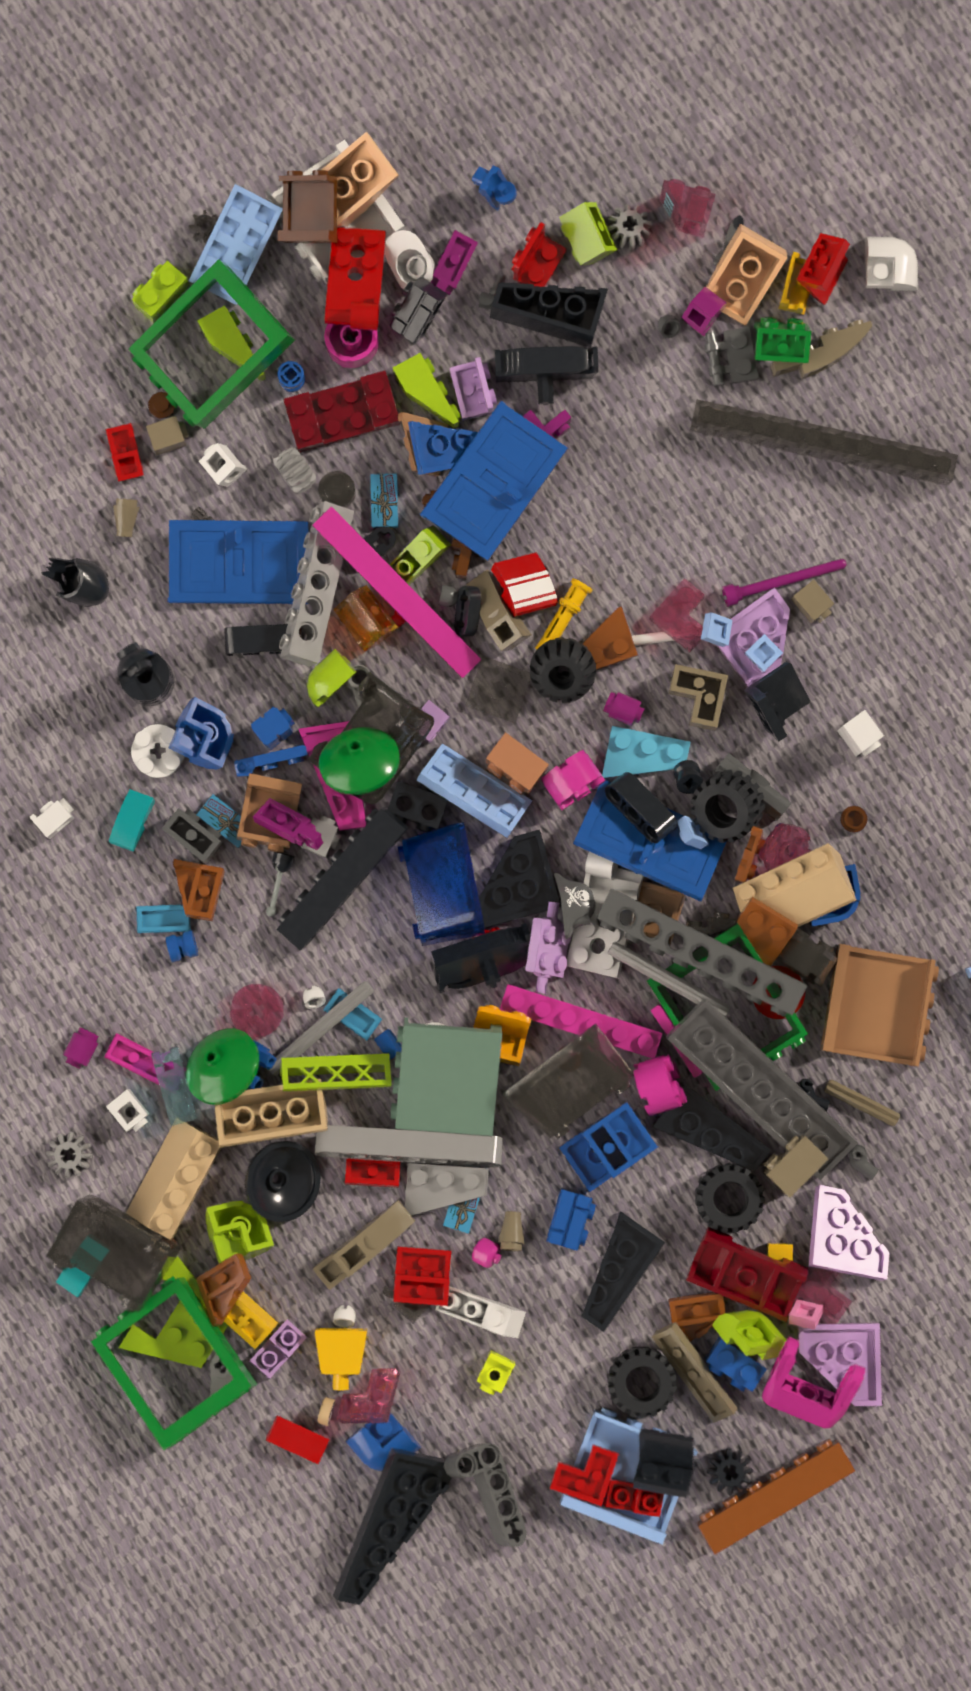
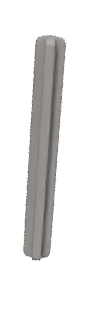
M617 942L612 943L608 951L609 955L696 1004L705 997L725 1017L730 1010L728 1004Z
M367 981L361 983L276 1056L277 1060L274 1066L268 1071L274 1076L280 1073L281 1058L299 1057L374 992L373 987Z

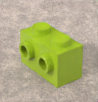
M584 202L559 217L562 223V232L569 239L573 248V257L580 265L594 264L617 251L596 202Z
M168 260L163 265H157L150 275L152 278L145 285L143 283L140 284L133 292L132 302L134 306L153 323L190 286L187 277Z

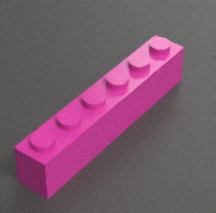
M507 984L500 1006L501 1011L509 1013L518 1011L524 1013L532 1021L648 1058H655L662 1037L661 1032Z

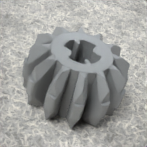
M625 204L624 212L620 208H616L614 212L616 216H609L608 222L612 225L607 228L610 234H613L612 239L614 242H617L619 239L621 240L619 245L621 249L625 247V243H629L630 250H634L635 241L638 245L643 246L645 244L644 238H650L651 232L648 229L652 227V221L646 220L648 217L647 211L639 214V205H636L634 211H632L629 204ZM627 222L632 223V226H634L633 231H627L628 227L625 228Z
M293 447L278 454L279 456L274 459V465L292 491L300 494L311 488V485L316 482V475L303 456Z
M74 1132L68 1133L67 1140L62 1133L58 1134L60 1144L52 1140L49 1144L56 1150L46 1152L47 1156H54L55 1160L48 1162L49 1167L58 1164L59 1166L55 1170L57 1175L65 1168L66 1178L71 1177L72 1169L77 1176H80L82 1172L79 1165L85 1169L90 1167L83 1159L93 1158V1154L84 1153V1150L89 1149L91 1144L86 1143L81 1146L80 1144L84 1140V1136L79 1135L76 1141H74ZM73 1148L75 1150L73 1155H76L75 1160L70 1159L66 1161L64 1159L66 1155H63L64 1150Z

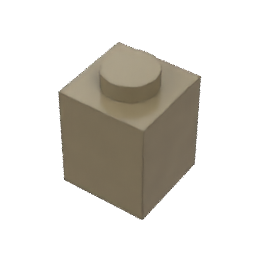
M176 416L146 426L156 455L187 446L185 438H188L189 434L184 422L179 423Z
M814 579L791 599L811 624L815 620L821 623L832 614L829 609L834 605V602Z

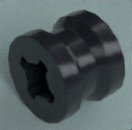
M684 760L674 767L673 774L676 779L677 789L680 792L692 794L703 783L697 762Z

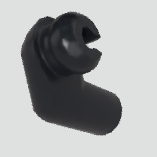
M804 1078L800 1080L797 1085L827 1112L830 1100L816 1096L810 1079Z

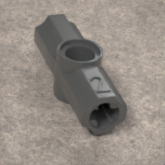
M730 753L727 754L714 771L715 773L720 771L723 773L725 770H732L734 773L738 770L743 772V777L747 775L752 777L751 782L753 784L757 782L760 786L757 789L758 792H763L764 798L761 800V803H765L763 811L775 821H778L791 805L787 798L770 786L767 779L755 770L748 769Z

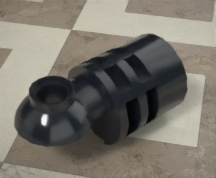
M134 642L116 654L119 659L117 676L121 687L136 703L143 706H156L170 697L175 685V677L171 667L158 653L146 648H140L138 643ZM152 674V679L148 683H142L144 675Z

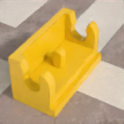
M793 252L791 255L778 309L804 315L809 292L797 281V278L807 259L801 258L800 253Z
M244 1291L224 1320L228 1326L254 1349L261 1344L278 1324L274 1318Z

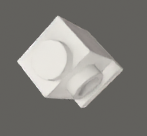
M219 443L208 447L204 452L205 456L199 461L218 485L226 487L234 483L247 470L226 445ZM225 460L226 463L221 467V462Z
M62 798L55 803L52 801L48 802L40 809V816L33 814L30 816V819L47 838L51 839L74 819L71 815L74 809Z
M130 1089L124 1091L106 1106L126 1132L132 1128L137 1132L148 1123L145 1118L149 1115V1112ZM128 1107L135 1109L136 1114L134 1117L126 1115Z

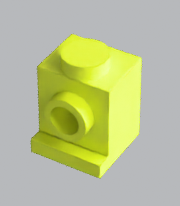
M490 1350L477 1378V1382L481 1383L480 1389L491 1395H494L496 1391L502 1393L515 1366V1361ZM493 1370L500 1373L499 1379L492 1380L489 1376L490 1372Z

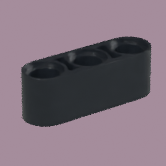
M288 624L224 628L225 655L233 656V653H243V656L260 655V652L281 654L282 650L279 649V644L283 634H286ZM302 628L299 629V636H300L301 638H302Z
M625 772L605 787V795L608 800L650 842L657 844L677 828L678 823L675 816L633 774Z

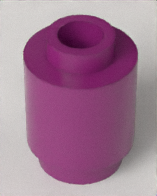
M611 692L603 712L608 713V717L632 726L633 721L639 723L644 708L640 707L642 701L620 692L618 694Z
M79 1027L77 1033H73L63 1054L68 1057L66 1063L78 1069L82 1065L88 1066L99 1044L97 1043L99 1036Z

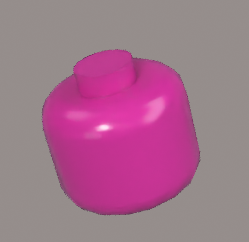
M481 1238L472 1252V1260L485 1268L498 1264L502 1256L500 1254V1245L488 1238Z

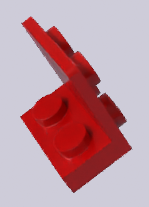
M540 222L537 228L533 226L525 239L527 241L525 249L517 251L512 260L514 265L511 270L514 271L513 280L520 284L546 287L567 252V248L546 237L545 224Z
M820 233L804 266L800 270L797 281L819 303L826 305L848 262L845 254L850 243L846 239Z

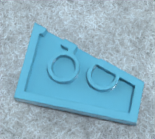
M612 726L602 776L604 778L621 776L625 772L635 775L673 770L679 762L687 760L690 741Z

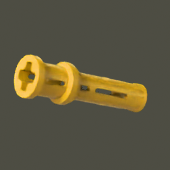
M572 578L570 581L572 585L564 598H560V607L539 643L535 646L536 650L545 642L562 636L573 615L580 613L581 604L587 594L592 593L593 589L583 582Z

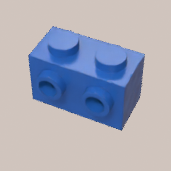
M720 1336L705 1357V1360L709 1363V1370L720 1377L725 1373L732 1378L730 1383L743 1392L746 1388L753 1392L767 1370L763 1364L750 1356H746L743 1351L734 1345H727Z

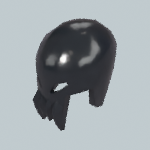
M51 557L49 558L51 561L49 562L50 566L46 567L49 571L41 572L42 575L59 583L62 592L57 591V597L84 607L100 605L107 599L109 594V582L106 574L92 561L79 558L67 560Z

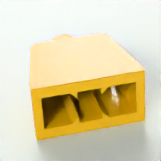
M368 1328L315 1329L321 1374H333V1390H349V1375L360 1374Z

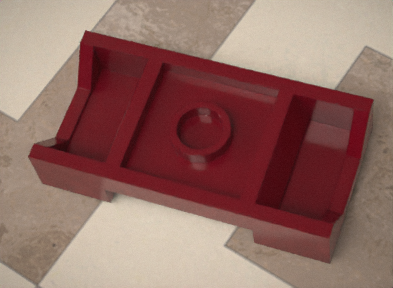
M386 370L362 376L360 380L311 394L305 392L283 399L299 453L400 425Z
M708 1226L689 1267L686 1281L787 1322L800 1287L807 1279L809 1268L784 1257L781 1262L733 1242V1236Z

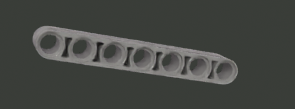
M328 1125V1131L317 1132L315 1154L333 1158L493 1168L502 1166L503 1139L498 1136Z

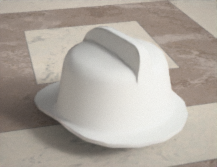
M400 230L390 235L385 244V256L401 288L405 289L410 281L414 283L420 277L431 282L434 272V261L417 235L406 230Z

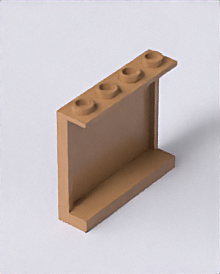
M837 944L820 1050L919 1067V1063L924 1062L926 1046H922L923 1037L928 1035L930 1029V1019L926 1018L928 1008L932 1009L934 1003V993H931L932 982H936L939 967L935 966L936 960Z

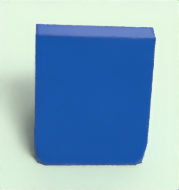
M391 1029L385 1030L374 1039L383 1054L389 1053L390 1060L396 1057V1052H401L402 1045L400 1042H397V1038Z

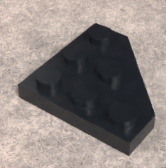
M540 829L514 836L476 902L483 928L548 911V902L560 903Z

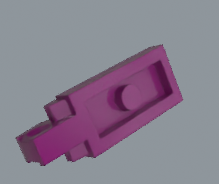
M454 230L434 269L431 280L433 286H437L446 292L447 295H450L456 289L478 242Z
M271 798L253 816L255 823L299 846L305 843L308 847L318 850L324 843L321 837L322 834L316 831V826L311 823L309 818Z

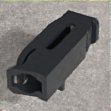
M557 346L495 350L496 383L537 381L539 405L554 404V380L593 379V376L598 373L599 369L597 346L589 348Z
M521 924V927L498 929L431 951L434 960V976L439 992H445L444 989L447 985L451 989H462L485 982L486 986L491 985L492 988L498 987L497 983L501 982V976L513 973L526 966L531 937L527 924Z

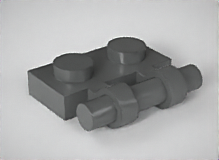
M750 327L723 331L724 342H717L715 332L705 334L707 344L704 347L706 354H709L711 367L708 370L710 377H713L714 387L723 386V375L730 374L732 384L759 379ZM726 351L728 365H721L719 352Z

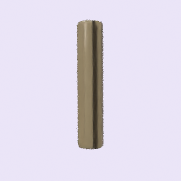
M829 1080L824 1088L825 1093L890 1126H895L899 1120V1113L834 1080Z

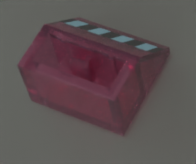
M677 179L664 180L660 201L677 230L701 238L704 237L716 194L711 193L710 189L703 186L693 188L685 186L683 181Z

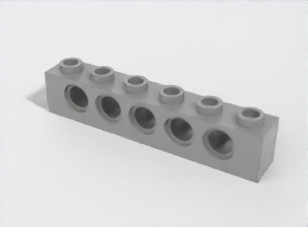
M324 501L312 509L309 521L313 524L332 506L351 526L354 511ZM312 525L303 543L306 550L304 557L301 558L298 564L297 572L300 575L298 583L294 585L291 597L294 599L292 608L288 610L285 623L288 624L286 634H283L279 644V649L282 650L280 658L308 667L319 663L343 557ZM318 552H320L324 556V564L318 561ZM312 577L318 581V589H315L312 586ZM305 603H309L312 606V615L306 612ZM300 628L305 630L307 634L306 640L299 636Z

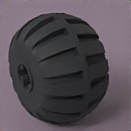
M560 637L545 642L536 650L530 662V678L535 689L544 698H550L549 701L557 703V700H562V703L576 701L590 690L595 681L596 664L591 652L585 645L572 638L565 639ZM559 665L568 667L569 672L564 670L562 673H559Z

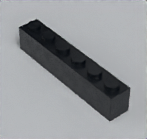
M386 807L380 810L375 808L366 817L365 821L368 824L363 830L356 829L348 838L350 845L344 851L340 848L330 859L333 863L327 871L322 869L313 879L316 884L310 891L305 889L295 901L298 905L293 911L287 909L278 921L281 925L276 930L300 951L305 949L409 829Z

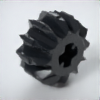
M731 1447L726 1448L727 1456H723L722 1452L717 1450L716 1454L719 1460L717 1461L714 1458H709L708 1460L711 1465L715 1466V1468L706 1469L707 1474L715 1475L709 1482L711 1485L719 1482L717 1491L720 1493L724 1490L725 1486H727L729 1495L733 1494V1486H736L738 1491L742 1492L741 1481L746 1484L751 1482L748 1477L744 1476V1474L753 1473L751 1467H745L749 1464L750 1459L748 1457L741 1459L743 1452L740 1449L735 1452L734 1457L732 1456ZM730 1465H734L733 1468L736 1474L733 1477L731 1474L729 1478L726 1477L723 1469L726 1466L730 1468Z

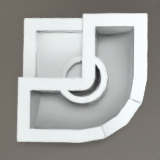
M865 237L866 288L891 289V291H918V262L914 249L906 241L894 237Z

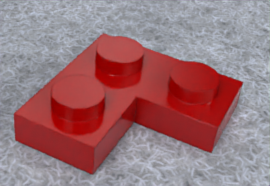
M592 1444L584 1470L558 1461L550 1489L602 1506L619 1453Z

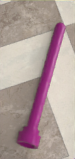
M838 559L742 587L729 584L721 587L723 596L726 595L727 600L724 601L726 606L730 607L737 605L738 601L742 600V597L844 569L847 563L844 559Z

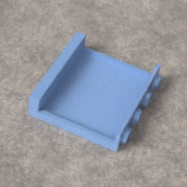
M602 1407L601 1412L594 1410L573 1466L584 1470L592 1444L619 1453L611 1478L633 1482L639 1463V1432L643 1423L627 1417L626 1421L616 1418L617 1413ZM655 1427L652 1428V1429L658 1430V1431H660V1432H665V1431H663V1430H661V1429H658V1428H655ZM694 1448V1455L696 1456L697 1450ZM564 1493L562 1494L560 1505L663 1545L667 1535L666 1529L678 1497L664 1494L660 1517L603 1506V1504L599 1506Z

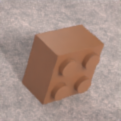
M506 732L486 758L487 770L498 779L502 776L510 781L508 786L520 795L523 792L529 795L549 766L548 763Z

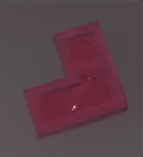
M684 578L651 614L650 621L688 652H691L701 641L703 626L693 619L690 613L704 599L705 594Z
M809 1266L807 1279L801 1285L797 1296L804 1301L823 1305V1314L837 1324L852 1303L851 1300L830 1286L839 1272Z
M395 1368L372 1369L366 1393L343 1394L337 1420L342 1424L388 1423L400 1372Z

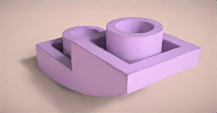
M287 1319L249 1362L265 1377L270 1379L307 1337Z

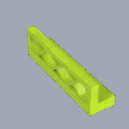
M389 1053L281 1058L280 1062L283 1091L391 1087L392 1085ZM384 1072L385 1080H374L367 1073ZM359 1073L360 1075L355 1081H347L340 1074ZM333 1075L328 1082H320L313 1076ZM288 1076H306L301 1083L288 1084Z

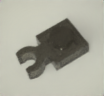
M384 1286L382 1290L384 1295L388 1298H393L394 1290ZM395 1302L393 1307L412 1324H415L431 1305Z

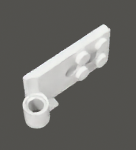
M589 852L583 883L593 893L595 911L590 918L591 924L579 926L574 930L567 957V966L619 979L623 962L609 955L608 951L614 942L627 947L628 939L624 937L626 932L616 928L615 932L600 927L597 916L612 888L638 901L644 876L632 871L619 869L618 864ZM630 910L622 911L620 914L621 922L624 925H632L634 913ZM596 939H602L605 942V949L599 954H595L592 950V943Z

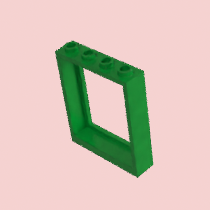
M218 259L129 350L134 355L132 358L133 362L142 370L146 368L151 374L149 377L150 381L159 389L163 387L168 393L166 399L175 408L179 406L185 412L183 418L192 427L197 425L205 429L295 339L226 263ZM218 281L269 340L200 408L196 409L146 351Z
M739 924L714 938L730 947L739 943L746 955L763 963ZM701 946L693 951V957L697 961H705L708 958V950ZM674 963L665 970L682 978L695 970L696 967L689 964L688 968ZM652 978L648 979V984L676 1026L684 1017L666 990V986ZM770 983L766 987L773 998L779 997L782 993L777 983ZM795 1012L793 1015L787 1013L785 1016L792 1030L760 1049L772 1061L783 1056L781 1050L791 1046L794 1049L806 1041L804 1036L808 1032ZM707 1076L715 1091L720 1089V1087Z
M174 1276L160 1285L162 1290L154 1295L151 1292L140 1299L139 1303L141 1305L132 1311L129 1308L117 1317L119 1321L113 1326L107 1324L95 1333L97 1337L91 1341L163 1450L171 1449L257 1386V1383L219 1327L212 1326L206 1308L185 1277L176 1279ZM176 1294L233 1377V1380L164 1430L107 1344Z

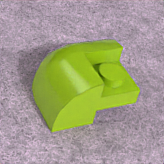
M336 649L320 661L308 677V696L317 708L356 673L350 665V661Z
M243 1200L231 1201L206 1209L207 1232L210 1242L213 1243L219 1264L236 1253L243 1254L245 1260L251 1259L269 1251L274 1246L266 1218L256 1213L251 1205L244 1203Z
M743 1310L720 1315L712 1325L727 1345L736 1343L746 1356L758 1354L762 1360L777 1358L786 1341L772 1321L756 1311Z

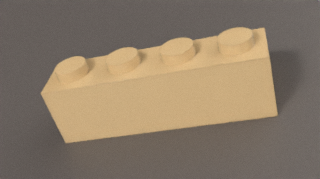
M829 843L733 888L740 912H742L751 897H754L798 924V927L856 901L842 857Z
M282 1085L246 1090L239 1097L228 1103L215 1105L219 1147L328 1131L324 1090L283 1091Z
M177 1117L126 1213L147 1228L170 1240L173 1239L222 1148L219 1147L218 1138Z

